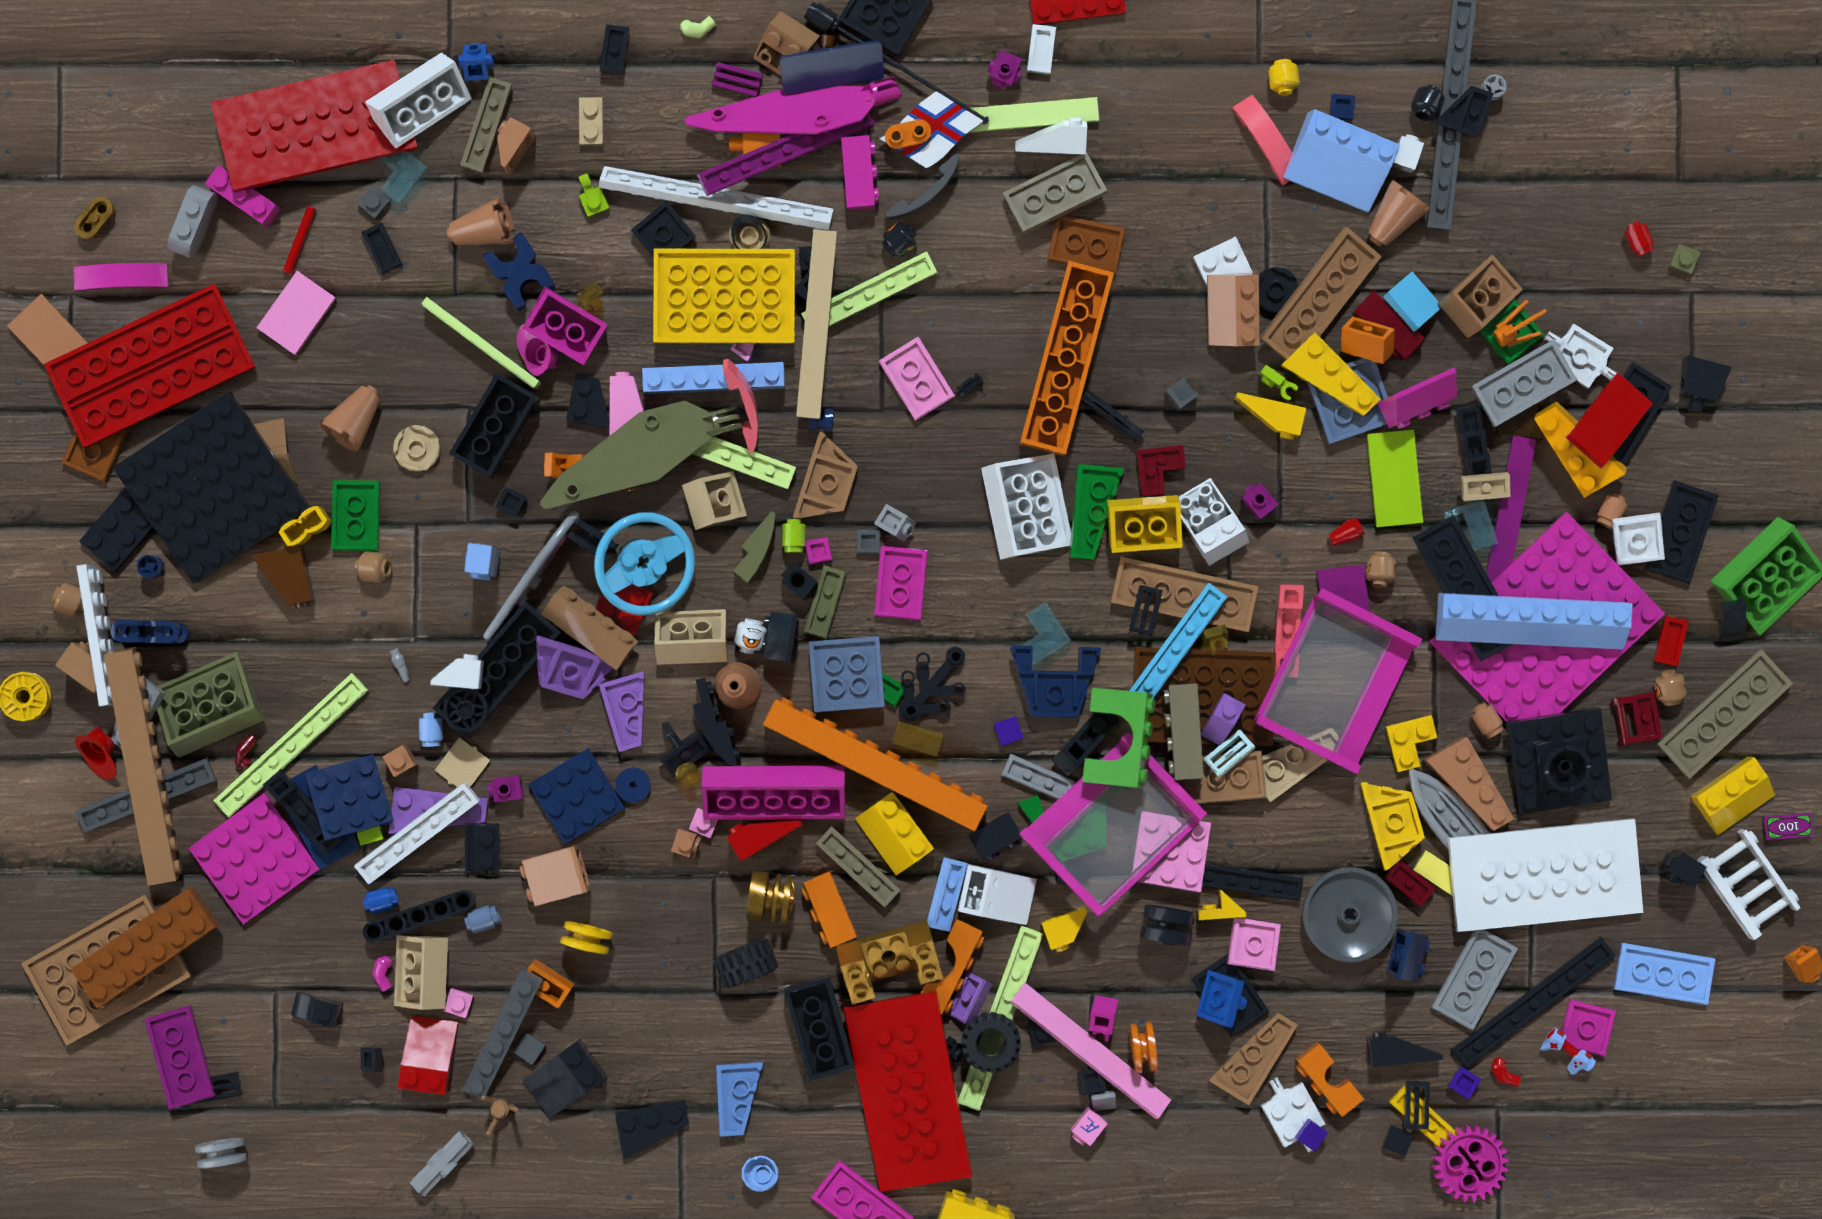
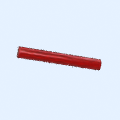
M307 206L282 270L283 272L292 274L316 211L313 207Z

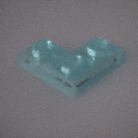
M408 152L379 158L381 162L394 171L380 190L400 205L428 170V167Z
M1046 602L1026 614L1038 635L1023 644V646H1033L1032 666L1071 641Z

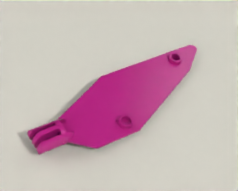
M894 77L875 81L865 86H834L793 94H785L783 89L688 116L685 118V124L713 132L820 134L861 122L873 106L902 98V93Z

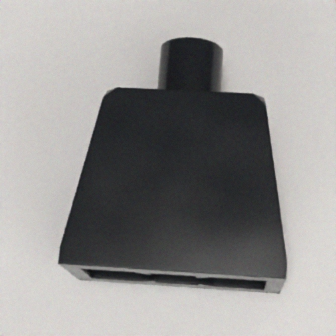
M1689 355L1684 357L1681 369L1680 395L1690 398L1687 411L1701 414L1704 402H1716L1732 367Z

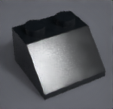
M771 612L770 616L765 617L764 628L768 631L767 637L760 649V653H764L763 658L792 663L799 622L798 615Z

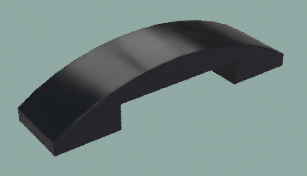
M282 769L262 784L306 831L311 841L324 855L343 841L342 837L327 842L324 841L312 800Z

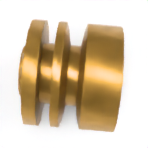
M753 871L746 920L762 922L765 912H770L771 923H775L776 914L780 913V924L787 925V920L792 913L795 893L793 876L787 875L786 884L783 886L781 885V874L777 875L774 884H769V873Z

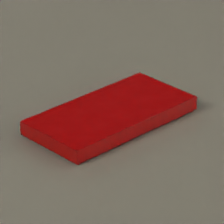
M1617 372L1565 438L1601 469L1653 403Z

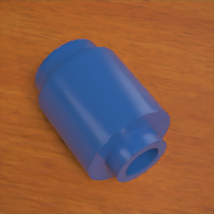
M385 887L366 892L367 897L363 898L366 912L370 911L372 915L390 911L395 906H399L395 887L390 889Z

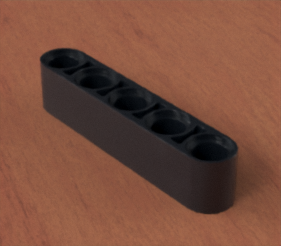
M464 889L370 921L363 927V936L368 942H378L465 912L474 907L476 896L471 890ZM461 894L467 895L470 899L467 907L459 904L458 899ZM438 902H444L447 905L446 914L442 915L437 912L436 906ZM417 909L425 913L423 922H418L414 918V912ZM394 917L400 918L403 922L400 930L392 926ZM372 925H377L380 928L379 937H373L370 934L369 930Z

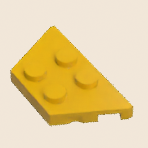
M1362 782L1360 786L1384 871H1387L1425 838L1412 792L1399 791L1390 787H1381Z

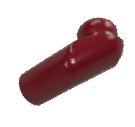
M248 734L236 749L235 764L243 770H247L252 764L251 759L247 758V755L258 742L251 734Z

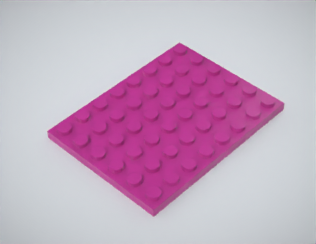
M1565 512L1495 578L1492 584L1499 596L1632 603L1631 629L1624 649L1512 644L1480 662L1469 642L1436 640V635L1429 642L1488 704H1492L1496 712L1505 721L1561 713L1665 613L1594 539Z

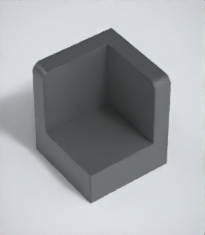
M1184 378L1164 392L1178 411L1199 395L1197 391L1194 392Z

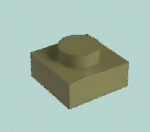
M1677 244L1668 267L1691 275L1700 252Z

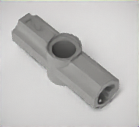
M459 1130L443 1148H440L426 1162L427 1165L412 1179L410 1184L418 1193L425 1196L441 1178L444 1179L458 1164L459 1159L472 1148L474 1143L465 1133Z

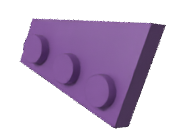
M645 671L599 684L619 752L642 745Z

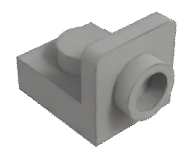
M886 504L874 524L905 542L912 535L916 521Z

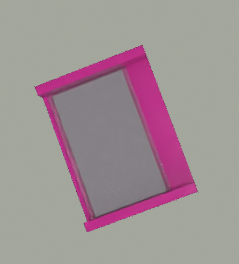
M1321 588L1320 592L1314 595L1254 718L1256 724L1358 774L1361 765L1358 763L1413 649L1419 647L1422 638Z
M1127 732L1120 742L1101 760L1114 761L1125 756L1132 746L1133 736ZM1151 755L1149 760H1146L1145 769L1148 770V780L1143 788L1083 782L1082 777L1035 822L1019 833L1097 917H1100L1207 815Z

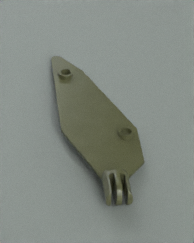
M681 401L639 412L563 472L540 502L543 509H550L658 481L715 435L743 428L742 423L720 428L721 425L740 420V414L717 419V416L738 411L737 405L708 412L687 401ZM573 486L577 489V492L570 494L568 488Z

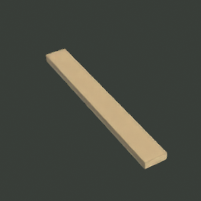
M813 229L796 417L820 419L837 231Z

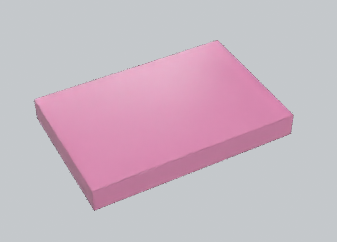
M296 271L259 323L257 329L294 355H297L337 298Z
M919 337L879 360L881 367L915 421L955 397Z

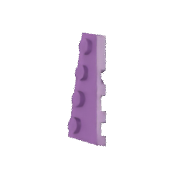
M395 787L391 811L394 822L390 823L389 833L399 832L449 793ZM478 797L480 800L477 804L447 826L486 822L489 798Z

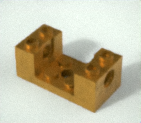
M927 920L836 946L852 1004L875 998L872 986L873 981L915 969L917 970L921 985L943 979ZM886 951L894 952L891 957L885 958L882 956Z

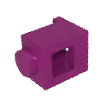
M522 775L491 779L492 784H488L489 798H494V802L524 798ZM502 785L508 786L506 794L500 791Z

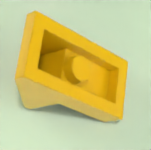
M1220 889V908H1216V904H1204L1202 909H1197L1198 920L1246 917V912Z

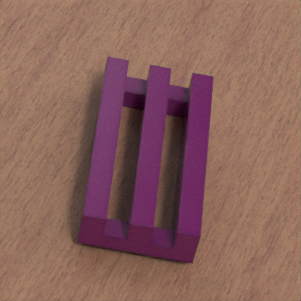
M717 62L711 85L757 97L763 74ZM721 70L756 78L757 80L755 82L721 73ZM722 78L753 86L754 91L718 82V80Z

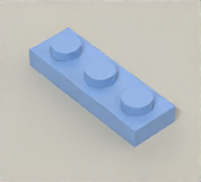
M943 858L927 919L929 927L950 932L968 863Z

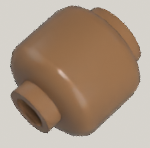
M364 552L355 562V571L364 582L381 583L390 576L392 563L384 553Z
M63 583L61 587H56L50 602L53 604V609L56 612L74 617L78 611H84L79 587L69 583Z

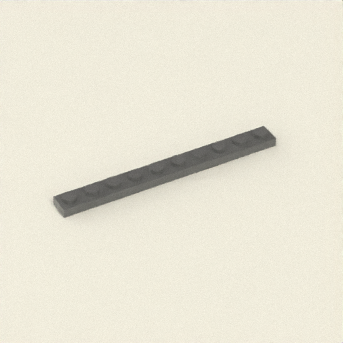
M1452 0L1442 83V93L1445 101L1439 117L1467 90L1477 0ZM1441 126L1437 127L1429 207L1431 208L1428 210L1426 228L1450 231L1462 133Z

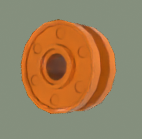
M1145 1022L1144 1033H1139L1136 1023L1130 1024V1043L1135 1072L1142 1073L1143 1062L1148 1061L1151 1072L1157 1071V1051L1152 1022Z

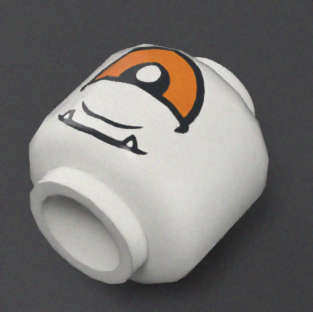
M745 618V621L737 625L734 643L741 647V652L754 654V650L759 651L767 634L763 622Z

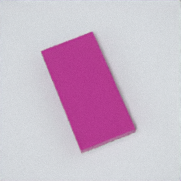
M841 1160L837 1162L811 1196V1199L837 1219H914V1216L883 1192H880L879 1189Z

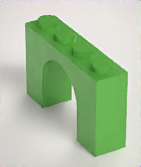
M1092 688L1090 711L1117 714L1125 718L1133 731V743L1125 756L1114 761L1085 758L1083 782L1136 788L1144 787L1148 780V770L1145 769L1146 760L1150 758L1148 737L1152 735L1153 724L1150 722L1151 713L1155 709V699H1152L1153 694Z

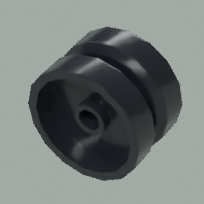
M1145 904L1143 917L1147 920L1155 921L1157 924L1141 925L1140 938L1166 945L1191 946L1192 933L1188 930L1180 929L1179 926L1194 925L1196 913L1182 909Z

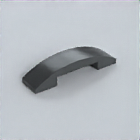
M956 153L939 167L938 172L942 176L940 180L910 205L902 198L885 213L886 219L894 220L911 215L938 197L952 179L959 163V155Z

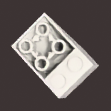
M1211 478L1178 497L1181 504V521L1209 566L1249 543L1245 528Z
M968 864L958 911L1027 925L1037 879Z

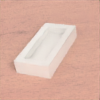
M1033 24L1027 72L1050 75L1056 27Z

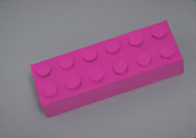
M703 766L701 787L704 820L845 819V766Z

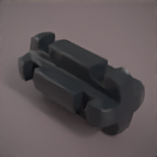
M975 373L973 378L970 377L961 383L960 387L957 386L956 392L961 398H964L965 394L973 392L984 381L978 373Z

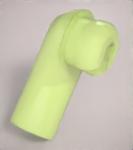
M708 16L700 24L684 20L680 25V29L688 37L701 38L715 27L716 23Z

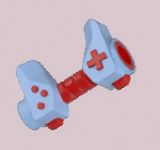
M1556 1027L1548 1033L1540 1050H1561L1562 1048L1573 1057L1567 1067L1570 1074L1574 1075L1581 1069L1589 1071L1596 1062L1593 1056L1585 1050L1579 1051L1565 1040L1567 1037L1565 1033Z

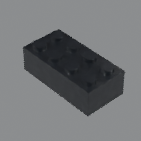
M496 373L449 454L493 479L540 398Z
M830 975L784 987L785 997L809 1081L854 1069L855 1063Z

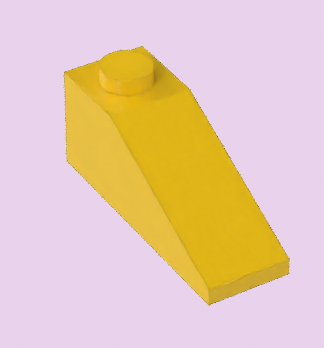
M1238 392L1235 394L1234 399L1271 430L1280 433V438L1293 440L1294 437L1300 436L1306 408Z

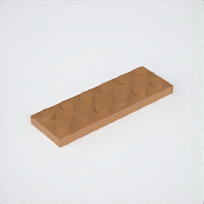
M1344 227L1259 338L1282 358L1287 360L1314 332L1319 337L1382 256L1348 227Z
M1120 557L1111 603L1134 608L1139 585L1163 590L1157 613L1183 618L1206 585L1210 583L1225 594L1227 598L1208 624L1249 632L1259 586ZM1143 591L1139 609L1143 610L1147 591ZM1152 593L1148 611H1153L1156 593Z

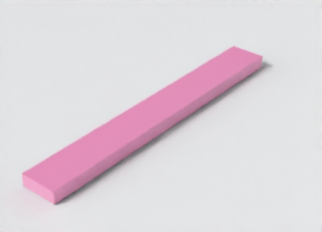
M1026 983L1021 985L1010 1001L1012 1005L1153 1118L1158 1119L1170 1103V1098L1139 1073H1136L1134 1069Z

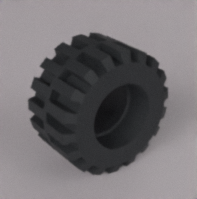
M760 939L718 956L714 960L724 988L736 987L775 971L779 966L769 939Z
M991 1011V1013L983 1012L979 1016H974L966 1024L965 1030L962 1033V1050L966 1060L972 1067L984 1073L1002 1072L1008 1066L1011 1067L1015 1059L1018 1058L1021 1049V1038L1017 1027L1011 1019L1002 1013L998 1014ZM986 1029H997L1005 1038L1004 1049L995 1056L984 1055L978 1049V1036Z

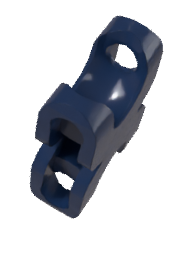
M519 232L513 237L518 249L517 256L513 261L502 262L491 251L484 254V259L496 278L507 280L504 284V292L514 307L521 312L526 308L522 291L527 283L537 282L543 288L547 287L552 291L556 290V285L544 266L533 264L536 260V253L525 236Z
M118 620L112 624L110 630L114 640L129 643L181 644L186 642L189 637V629L184 623L172 621ZM171 629H173L174 632L172 636L170 635Z

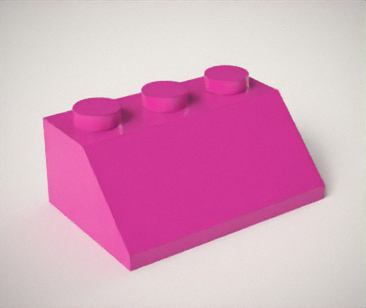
M544 287L522 329L584 365L607 324L549 288Z
M1451 368L1378 402L1388 427L1391 428L1397 425L1398 429L1411 424L1410 419L1415 416L1419 420L1430 415V409L1437 407L1439 411L1450 406L1449 400L1457 397L1456 370Z

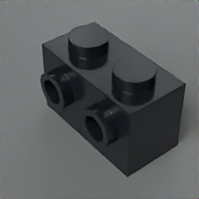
M1672 850L1671 853L1667 852L1661 861L1663 866L1660 870L1666 873L1664 878L1676 885L1682 886L1684 884L1696 887L1707 866L1684 852Z

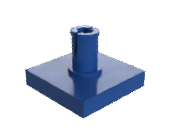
M1208 970L1196 1016L1232 1028L1237 1010H1244L1246 1007V998L1241 996L1244 981Z

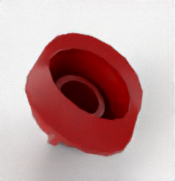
M99 727L94 728L87 735L76 736L74 740L75 746L91 770L103 779L111 780L115 778L117 769L111 758L115 749L112 739Z

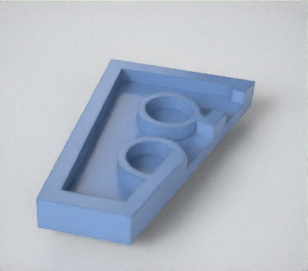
M763 1062L716 1065L720 1137L744 1135Z

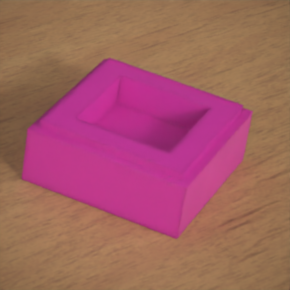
M828 537L805 541L809 565L832 560Z

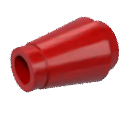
M1356 517L1352 520L1351 518L1328 535L1335 547L1361 539L1360 536L1364 535L1365 532Z

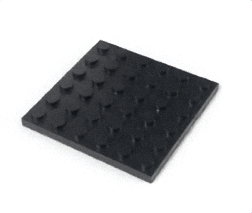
M230 390L112 467L193 585L280 529L287 522L301 515L308 508H311Z

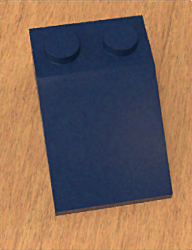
M1397 927L1386 973L1397 979L1417 982L1418 977H1422L1424 972L1423 955L1428 954L1430 948V941L1427 940L1428 935Z

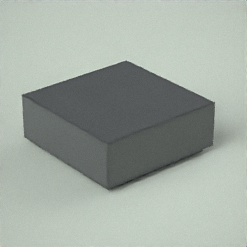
M857 530V554H880V530Z
M526 1032L513 1053L533 1065L546 1044Z

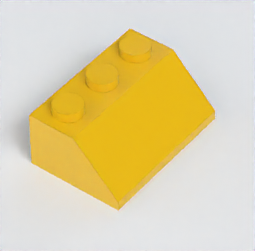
M1746 757L1691 795L1690 798L1716 835H1719L1774 797L1775 793L1767 774L1755 757Z
M893 791L855 818L895 875H898L934 849Z

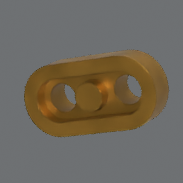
M105 197L93 199L75 222L74 227L77 235L87 240L95 238L114 215L115 208L113 203ZM106 206V212L101 214L100 208ZM91 224V225H92L91 231L86 232V231H85L86 225Z

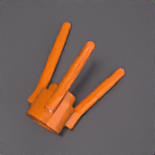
M1525 300L1505 320L1496 325L1497 329L1493 331L1497 342L1501 347L1507 345L1510 348L1517 343L1541 336V332H1536L1515 339L1518 336L1516 331L1546 314L1547 310L1543 309L1514 327L1512 324L1507 326L1529 303L1528 300Z

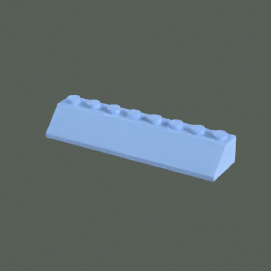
M1438 593L1436 640L1624 649L1631 629L1632 603Z

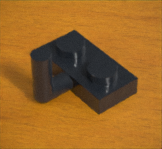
M669 722L662 724V729L673 747L660 755L659 759L672 777L711 751L697 730L681 741Z

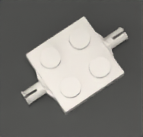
M1575 324L1571 325L1566 335L1562 338H1559L1550 331L1544 338L1548 342L1553 339L1555 340L1577 378L1575 382L1587 389L1590 388L1594 379L1600 374L1611 380L1617 373L1606 367L1607 359L1614 348Z
M1278 1077L1269 1081L1276 1094L1260 1106L1283 1147L1298 1141L1295 1135L1308 1118L1319 1126L1325 1125L1302 1082L1291 1088L1284 1089ZM1305 1146V1148L1307 1149V1152H1311V1151H1312L1310 1148H1308L1307 1146Z

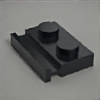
M465 823V871H499L500 823Z

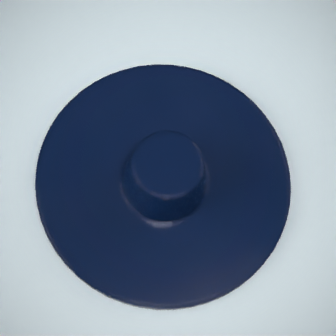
M631 767L623 770L618 775L615 787L618 795L623 800L635 803L643 800L648 795L651 783L648 775L643 770Z

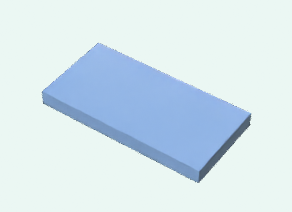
M1621 943L1613 989L1708 1005L1715 958Z

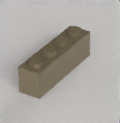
M1197 684L1168 685V690H1164L1165 705L1169 704L1170 713L1165 714L1166 728H1171V737L1167 738L1168 752L1172 751L1173 761H1168L1169 775H1174V780L1204 778Z

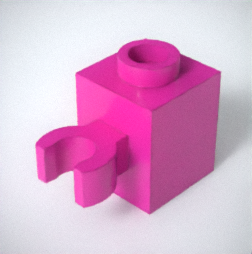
M1095 995L1089 1024V1031H1092V1037L1095 1039L1097 1033H1103L1105 1035V1042H1108L1110 1035L1113 1033L1119 999Z

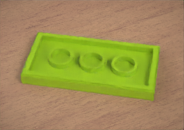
M1414 430L1367 434L1376 528L1423 523Z

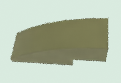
M772 511L741 546L748 554L733 570L748 584L761 567L771 545L776 522V514Z

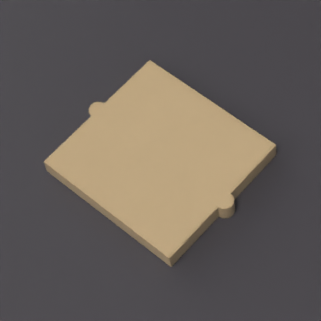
M459 737L435 771L446 778L448 784H454L458 787L466 782L471 787L491 760L477 751V747H472Z

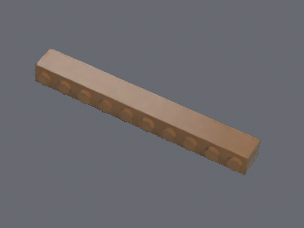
M136 647L109 651L103 655L147 884L149 886L173 882L180 877L179 874H182V865L180 860H176L175 851L178 850L176 837H172L171 833L173 818L167 812L166 805H169L168 793L163 791L162 782L165 781L164 771L162 768H159L157 760L160 759L159 746L154 744L153 736L156 735L154 722H150L149 718L151 703L149 698L146 699L144 692L147 689V682L145 676H141L140 666L143 665L140 652H137Z

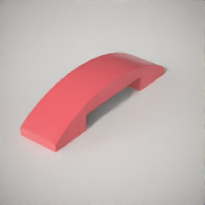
M1251 95L1232 108L1244 127H1247L1271 164V169L1283 186L1290 182L1284 179L1283 176L1292 152L1263 107Z
M729 359L723 360V372L729 390L739 388L749 421L743 422V434L749 452H753L758 435V411L755 397L743 373Z
M1280 584L1275 631V675L1301 623L1304 585ZM1299 651L1286 677L1298 678Z

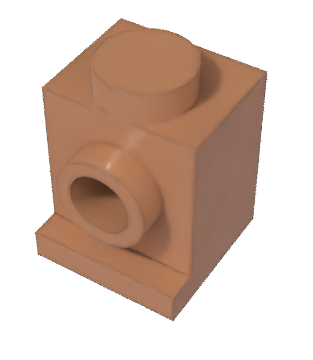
M679 828L671 852L687 857H695L702 835Z

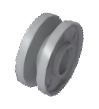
M228 1138L195 1145L196 1153H206L207 1156L196 1161L197 1168L218 1167L246 1161L247 1153L235 1152V1148L245 1145V1138Z

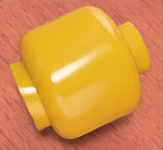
M1277 60L1268 69L1269 86L1271 90L1278 92L1279 95L1287 96L1292 94V91L1300 85L1299 69L1296 64L1292 63V60Z

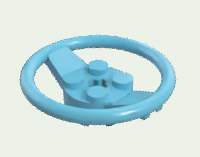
M656 513L632 514L613 524L602 537L595 555V576L603 595L618 609L634 615L660 613L676 604L688 590L695 570L694 550L686 532L672 519ZM639 522H653L667 527L674 533L653 541L641 538L626 541L619 549L620 552L616 563L606 574L604 573L606 550L616 534L625 527ZM685 552L686 566L683 579L675 592L664 601L650 606H637L623 601L615 594L631 584L641 587L655 583L665 573L667 569L666 563ZM639 557L645 559L644 565L642 567H637L636 565L639 563Z

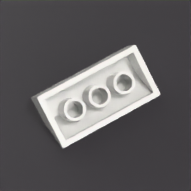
M440 53L365 101L375 123L393 147L398 148L470 101L471 96L455 61Z

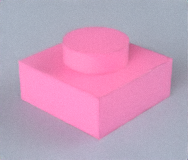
M697 808L689 830L711 838L718 820H704L703 809Z
M451 988L444 1011L467 1018L474 995Z

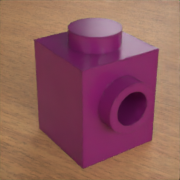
M1252 483L1242 491L1245 496L1241 500L1257 520L1262 519L1279 505L1262 483L1257 486Z

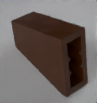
M297 545L253 555L256 563L287 605H295V609L309 607V602L315 601L304 546Z

